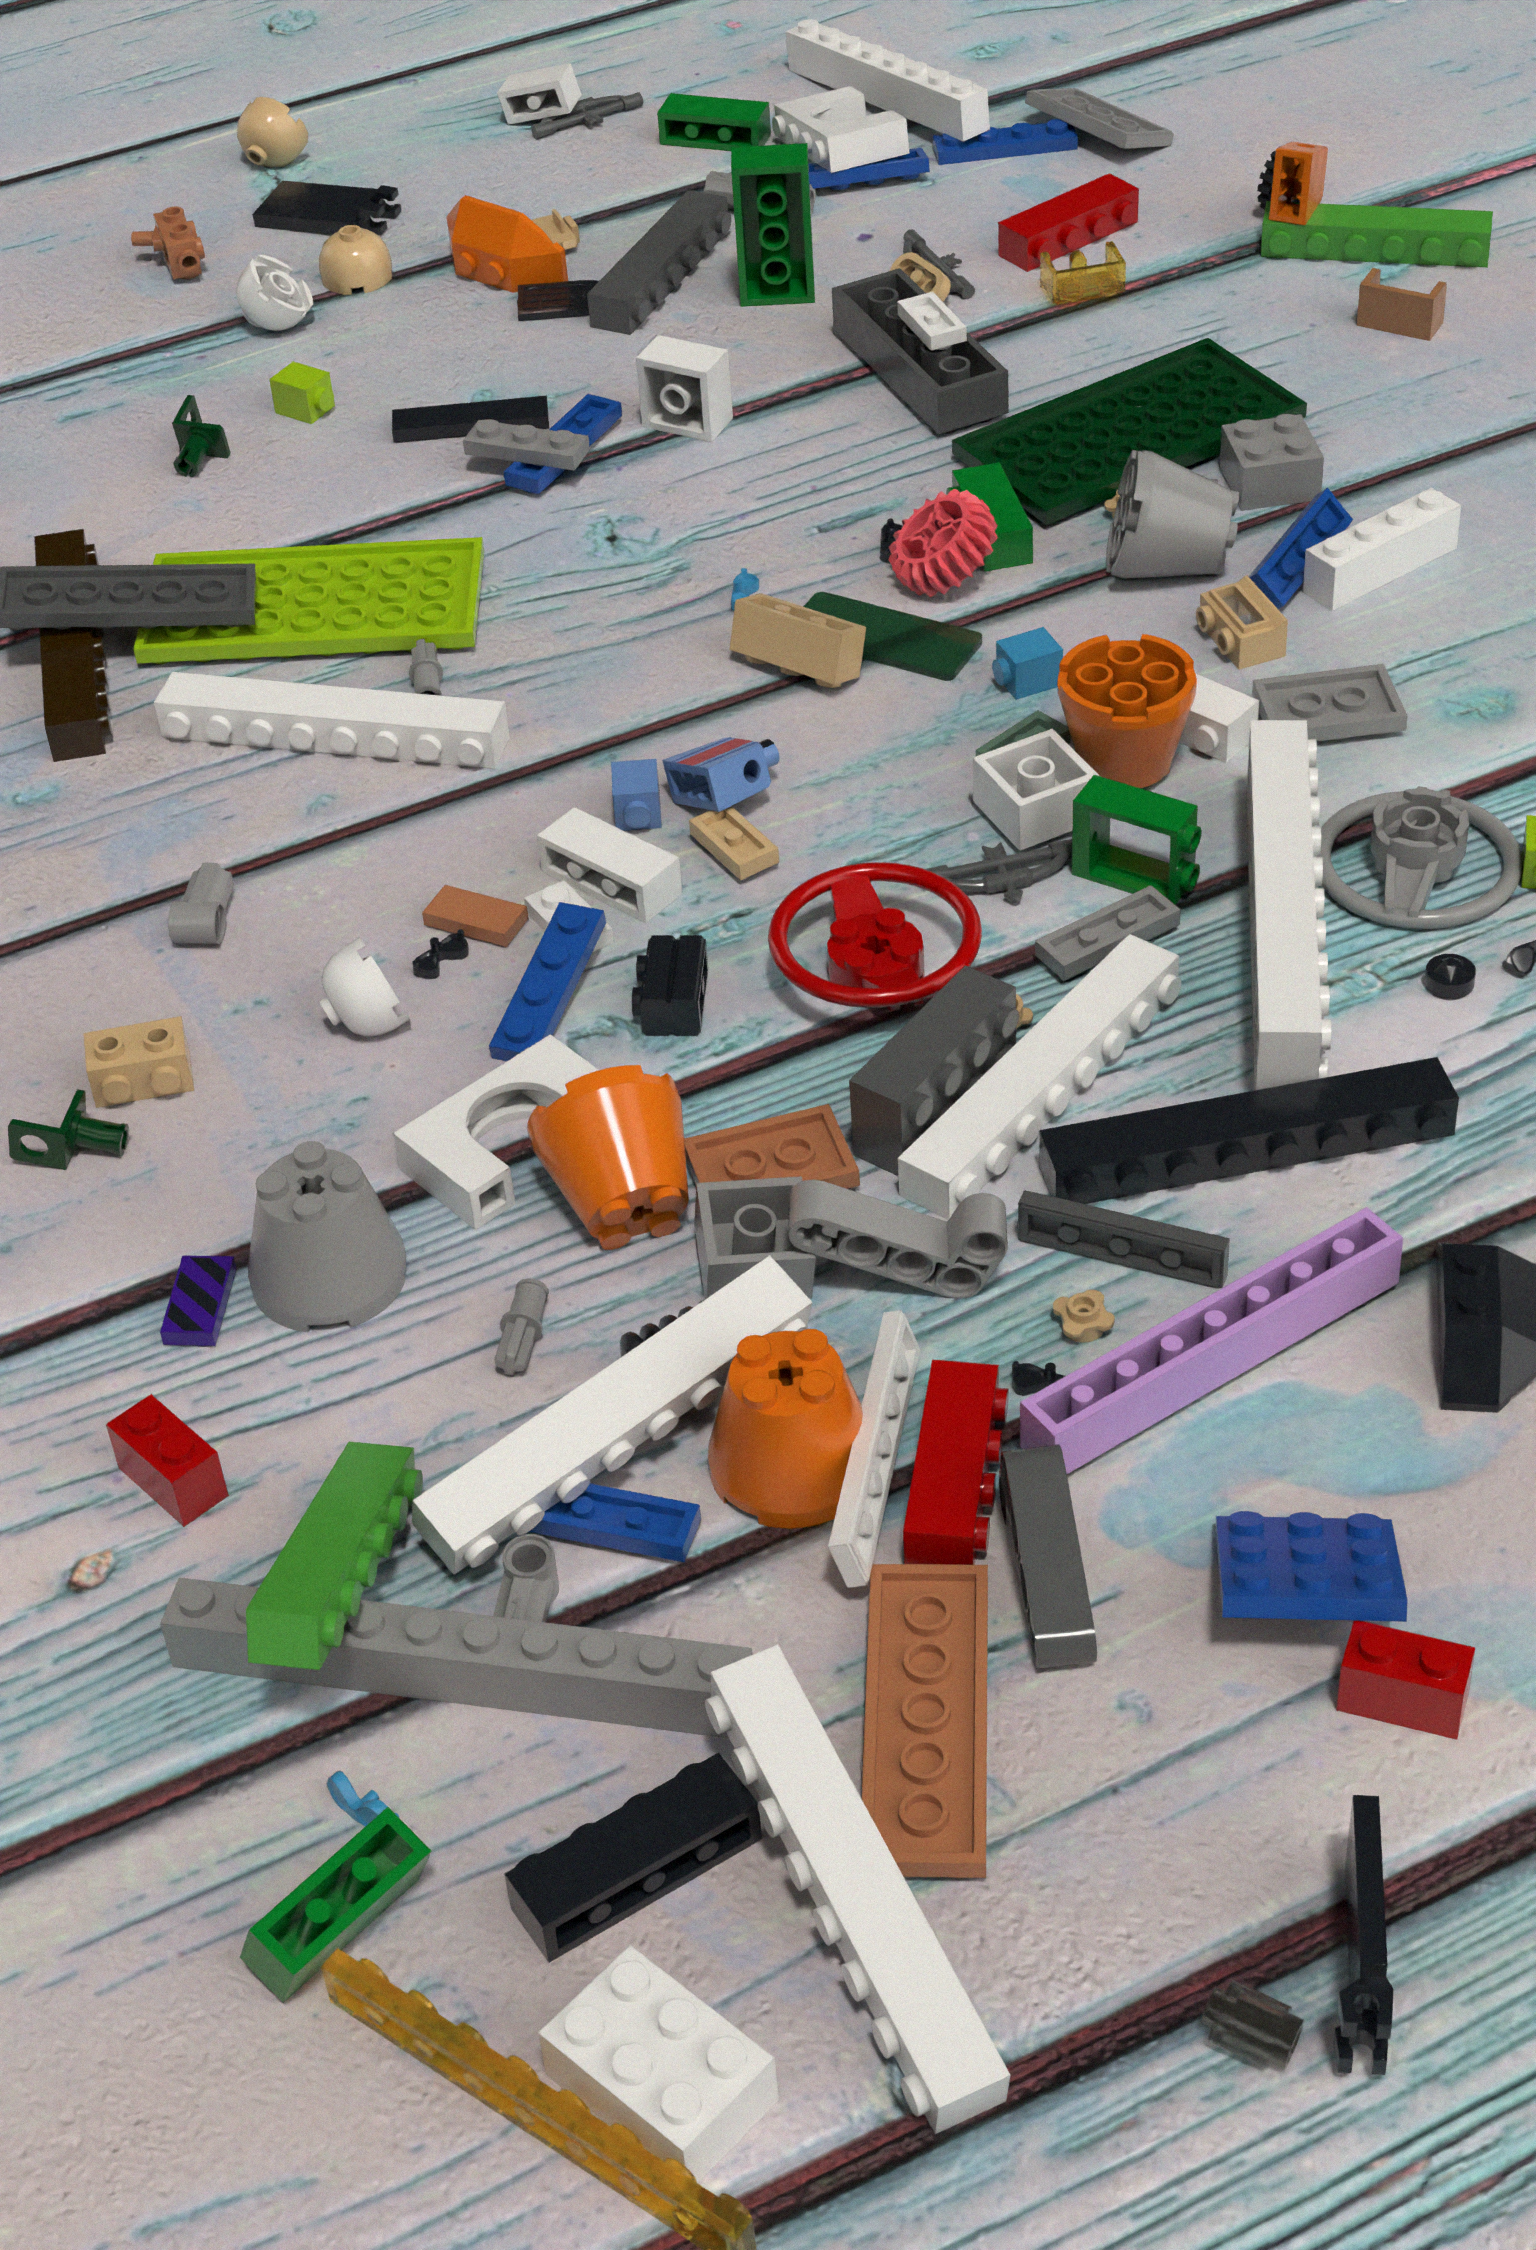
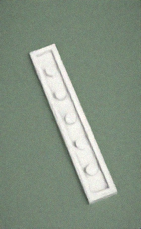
M902 1310L883 1313L861 1405L863 1410L862 1424L852 1443L828 1548L847 1588L866 1586L870 1578L920 1353L919 1345Z

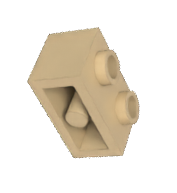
M182 1016L83 1033L86 1072L96 1108L194 1091L191 1056Z

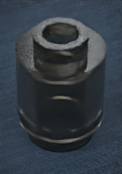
M1232 1980L1226 1991L1218 1987L1214 1988L1203 2012L1201 2024L1211 2028L1208 2036L1209 2043L1267 2069L1271 2063L1285 2070L1295 2051L1305 2020L1291 2014L1292 2006Z

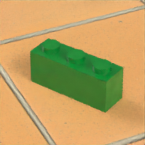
M670 93L657 112L660 145L731 151V147L763 146L771 135L769 102Z
M1000 462L952 470V487L947 488L946 495L953 489H957L959 492L968 490L971 494L976 495L979 500L985 502L998 525L995 530L998 538L991 544L993 552L983 559L985 564L982 566L984 572L1033 564V527Z
M387 1807L249 1929L240 1954L241 1960L284 2003L420 1879L432 1851Z

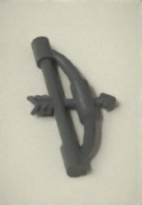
M640 92L627 96L613 95L595 99L589 97L577 101L572 111L568 114L543 118L540 123L531 126V131L534 138L538 139L554 134L557 129L583 121L591 127L594 123H603V119L600 117L602 115L621 109L622 111H627L642 106L643 98Z
M909 229L905 232L903 239L906 243L903 246V254L913 252L912 249L915 252H920L931 264L939 268L951 281L950 292H957L965 299H969L974 295V286L950 268L962 263L961 259L954 258L955 253L939 258L915 230Z
M1072 839L1049 843L1046 848L1008 856L1002 842H1000L995 848L982 846L986 860L950 868L947 865H942L925 870L948 879L963 892L985 891L987 894L1007 890L1008 892L1004 893V897L1013 903H1018L1023 891L1021 889L1016 890V888L1029 886L1033 881L1056 872L1063 867L1069 858H1072ZM1051 859V861L1032 869L1024 867L1011 871L1007 870L1008 867ZM993 870L999 871L997 874L985 875L980 880H952Z

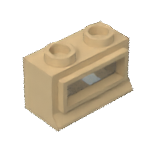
M1247 575L1236 583L1211 589L1200 594V607L1196 609V619L1199 628L1211 637L1217 644L1221 654L1226 655L1239 670L1286 656L1288 620Z

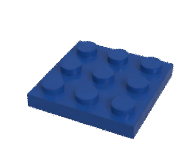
M1239 1511L1230 1516H1216L1215 1537L1222 1618L1407 1622L1408 1599L1392 1519H1381L1376 1515L1368 1513L1353 1514L1348 1518H1322L1310 1512H1298L1289 1517H1263L1261 1514L1252 1511Z

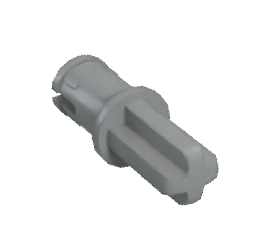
M424 639L417 640L416 647L411 649L412 665L409 668V678L414 684V693L442 696L440 681L443 677V669L437 659L436 645L433 642L426 643Z
M526 1278L517 1283L510 1311L505 1313L500 1321L502 1336L494 1361L495 1365L504 1369V1374L514 1375L515 1371L525 1370L533 1342L540 1338L543 1331L540 1319L548 1299L549 1289L544 1283L536 1279Z

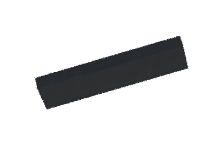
M547 395L392 410L393 441L397 443L467 436L478 420L488 419L504 424L532 425L535 428L548 429Z

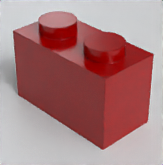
M152 1394L106 1424L118 1468L183 1527L229 1496L218 1452Z
M1353 1621L1340 1669L1336 1710L1457 1740L1469 1695L1476 1648L1365 1621Z

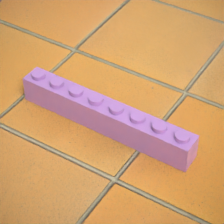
M1366 1207L1022 1400L1020 1402V1447L1024 1449L1059 1444L1063 1452L1066 1473L1074 1471L1398 1284L1403 1237L1369 1208Z

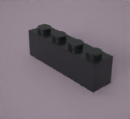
M719 1752L700 1763L690 1764L669 1781L647 1793H639L631 1797L616 1811L594 1823H586L578 1827L568 1838L541 1853H534L525 1857L515 1868L504 1873L511 1910L548 1963L762 1840L758 1802Z

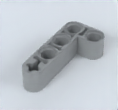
M804 1180L796 1184L789 1194L788 1236L790 1242L795 1247L949 1298H969L976 1295L991 1277L1008 1250L1005 1203L993 1194L976 1193L966 1197L960 1202L948 1221L820 1180Z

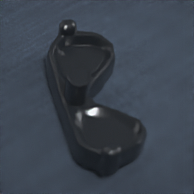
M889 518L881 529L880 558L889 562L888 559L891 555L889 546L896 541L893 534L903 527L900 524L894 523L892 518Z
M459 929L457 933L448 935L441 942L436 937L431 938V949L412 961L413 973L425 978L435 979L440 976V961L466 958L469 954V947L464 931Z
M1536 940L1514 947L1502 962L1503 968H1509L1514 975L1520 977L1530 973L1536 962Z
M1014 1361L1012 1364L1013 1389L1016 1394L1021 1396L1037 1393L1065 1377V1375L1056 1373V1365L1051 1362L1045 1365V1369L1030 1363L1019 1364L1018 1361Z

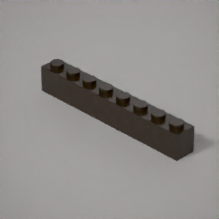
M84 529L34 536L36 566L99 565L95 544H87ZM71 627L65 630L39 628L44 725L53 762L106 754L105 736L112 735V727L108 712L110 710V702L106 687L108 685V677L104 663L106 661L102 638L104 637V629L97 627Z

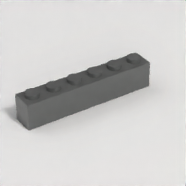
M687 190L587 293L590 326L592 328L631 335L654 309L663 302L670 292L680 284L686 275L696 267L701 259L712 250L717 242L728 233L731 226V214L728 212L727 197Z

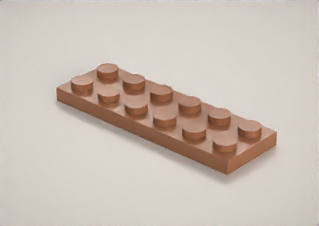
M872 1565L869 1596L862 1801L903 1877L986 1878L988 1565Z

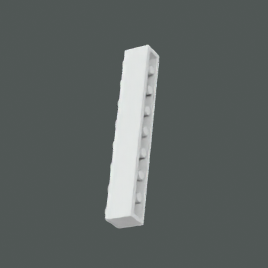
M803 20L798 23L797 27L785 31L789 71L833 89L851 86L864 93L865 102L887 111L893 110L909 120L961 141L968 140L990 130L988 91L986 88L973 84L971 80L960 79L950 75L948 71L937 70L927 66L925 62L906 58L902 53H894L883 49L881 45L865 42L858 36L847 35L840 32L838 28H829L819 24L817 20Z
M172 672L154 701L162 738L495 769L510 738L505 701Z
M1129 934L898 1157L899 1195L949 1220L961 1201L972 1194L979 1193L995 1175L1003 1173L1010 1160L1025 1145L1028 1146L1034 1142L1039 1134V1130L1054 1116L1061 1115L1068 1102L1083 1087L1087 1088L1090 1086L1097 1073L1111 1059L1118 1058L1125 1045L1138 1032L1146 1030L1152 1018L1166 1004L1170 1005L1174 1002L1181 988V978L1178 977L1179 955Z
M769 1255L415 1498L412 1503L413 1526L453 1575L468 1565L472 1568L482 1565L495 1554L500 1542L515 1532L517 1535H523L532 1530L543 1519L544 1511L560 1500L563 1503H569L576 1499L587 1489L590 1479L605 1469L612 1472L623 1466L634 1454V1448L650 1437L654 1441L663 1438L677 1425L679 1417L694 1406L697 1410H701L710 1405L723 1390L731 1362L737 1354V1345L742 1339L750 1335L763 1336L779 1331L800 1332L808 1329L807 1324L812 1301Z
M777 1644L712 1671L711 1697L705 1700V1708L709 1720L717 1734L720 1735L726 1732L735 1748L731 1750V1758L741 1782L745 1786L753 1783L762 1800L758 1802V1810L768 1834L772 1838L780 1835L789 1852V1854L785 1855V1862L794 1885L799 1891L808 1889L817 1906V1908L813 1909V1916L822 1939L828 1946L834 1943L838 1946L846 1962L842 1964L841 1968L851 1995L857 2002L863 1999L866 2000L875 2018L871 2021V2029L880 2051L887 2059L895 2056L905 2075L900 2080L901 2087L914 2115L919 2117L925 2114L934 2133L937 2134L1006 2102L1010 2073L779 1645Z

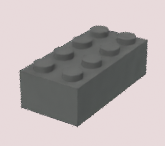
M964 966L849 1080L853 1156L898 1176V1157L1016 1044V1026L1019 1020V1012L1016 1010L1015 986Z

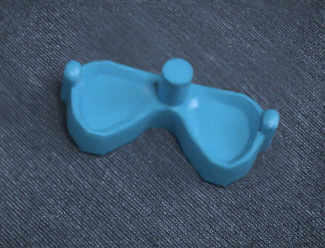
M742 568L741 573L733 580L731 609L733 611L735 600L748 597L759 590V579L756 575L748 573L746 568Z
M342 1771L335 1772L326 1782L327 1788L336 1804L363 1826L368 1825L388 1807L379 1800V1796L374 1790L369 1791L360 1799L347 1776Z

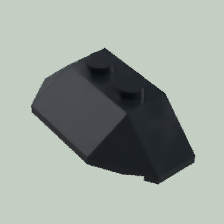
M1436 1243L1441 1410L1498 1413L1510 1402V1397L1526 1387L1536 1377V1264L1499 1246Z

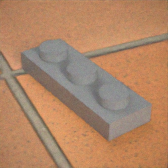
M492 419L478 420L463 439L464 453L466 455L575 470L590 450L588 435L574 434L568 430L553 431L539 429L532 425L504 424Z
M1150 885L1035 940V956L1065 981L1098 965L1129 934L1147 941L1180 925L1181 910Z

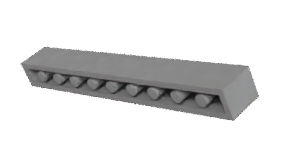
M180 1577L160 1622L172 1666L176 1668L722 1738L729 1737L726 1732L720 1735L716 1733L705 1708V1700L711 1697V1672L753 1655L752 1648L361 1600L357 1615L355 1617L349 1616L344 1625L340 1646L338 1648L332 1647L320 1670L248 1663L246 1608L259 1587Z

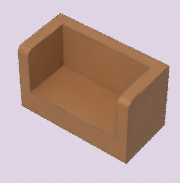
M1372 268L1360 284L1357 326L1430 341L1444 321L1447 283L1439 281L1430 294L1380 285L1381 270Z

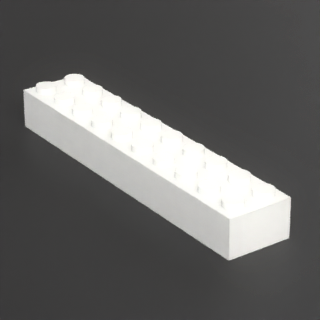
M1250 720L1246 802L1254 1091L1328 1077V1057H1320L1321 1054H1325L1326 1050L1331 1048V1019H1324V1016L1329 1015L1330 991L1329 986L1322 985L1327 983L1328 954L1327 952H1321V950H1325L1326 920H1319V918L1324 917V888H1318V886H1322L1323 858L1317 857L1321 853V827H1315L1319 826L1320 799L1319 797H1314L1318 793V768H1309L1316 767L1317 742L1316 739H1308L1307 720Z

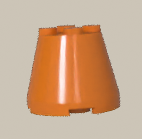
M1142 634L1140 641H1110L1107 635L1091 638L1072 648L1062 658L1059 664L1057 691L1076 753L1099 776L1137 788H1144L1160 781L1170 772L1171 763L1196 696L1197 678L1193 669L1194 661L1191 656L1175 643L1153 635Z
M641 1065L606 1068L583 1075L566 1083L565 1086L568 1093L554 1101L547 1108L546 1106H536L527 1123V1132L534 1153L588 1232L599 1240L603 1249H618L626 1245L632 1236L651 1232L652 1236L662 1237L672 1234L680 1228L679 1216L685 1211L689 1202L683 1114L678 1090L673 1078L668 1073L661 1077L644 1074Z
M805 1329L800 1332L779 1331L763 1336H747L737 1345V1354L734 1356L728 1371L708 1445L710 1478L714 1490L724 1504L729 1501L739 1509L757 1516L758 1524L793 1529L811 1527L835 1519L852 1443L862 1424L863 1410L840 1356L828 1344L827 1336L822 1331Z

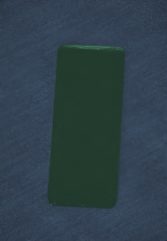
M827 592L815 593L803 606L865 626L866 633L862 659L943 681L955 679L982 646V634L980 632Z

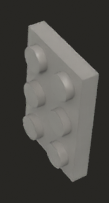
M1384 664L1253 680L1252 695L1253 698L1259 700V713L1262 720H1307L1308 739H1316V742L1326 740L1338 741L1344 738L1365 735H1384L1389 732L1405 731L1407 728V713Z

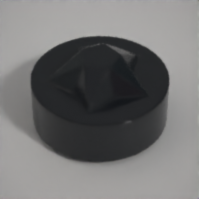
M1457 954L1435 956L1426 965L1425 986L1432 994L1441 998L1457 999L1464 997L1474 989L1475 965L1466 957Z

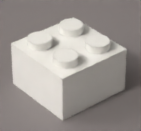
M657 335L636 357L642 427L712 442L732 421L733 410L728 349Z
M1049 729L973 757V802L1020 851L1071 832L1073 826V800L1093 775H1099L1053 729Z

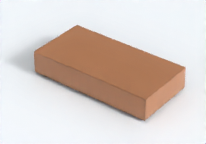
M444 885L422 912L424 925L452 933H457L459 929H462L464 936L504 947L509 945L529 919L527 906L449 885Z

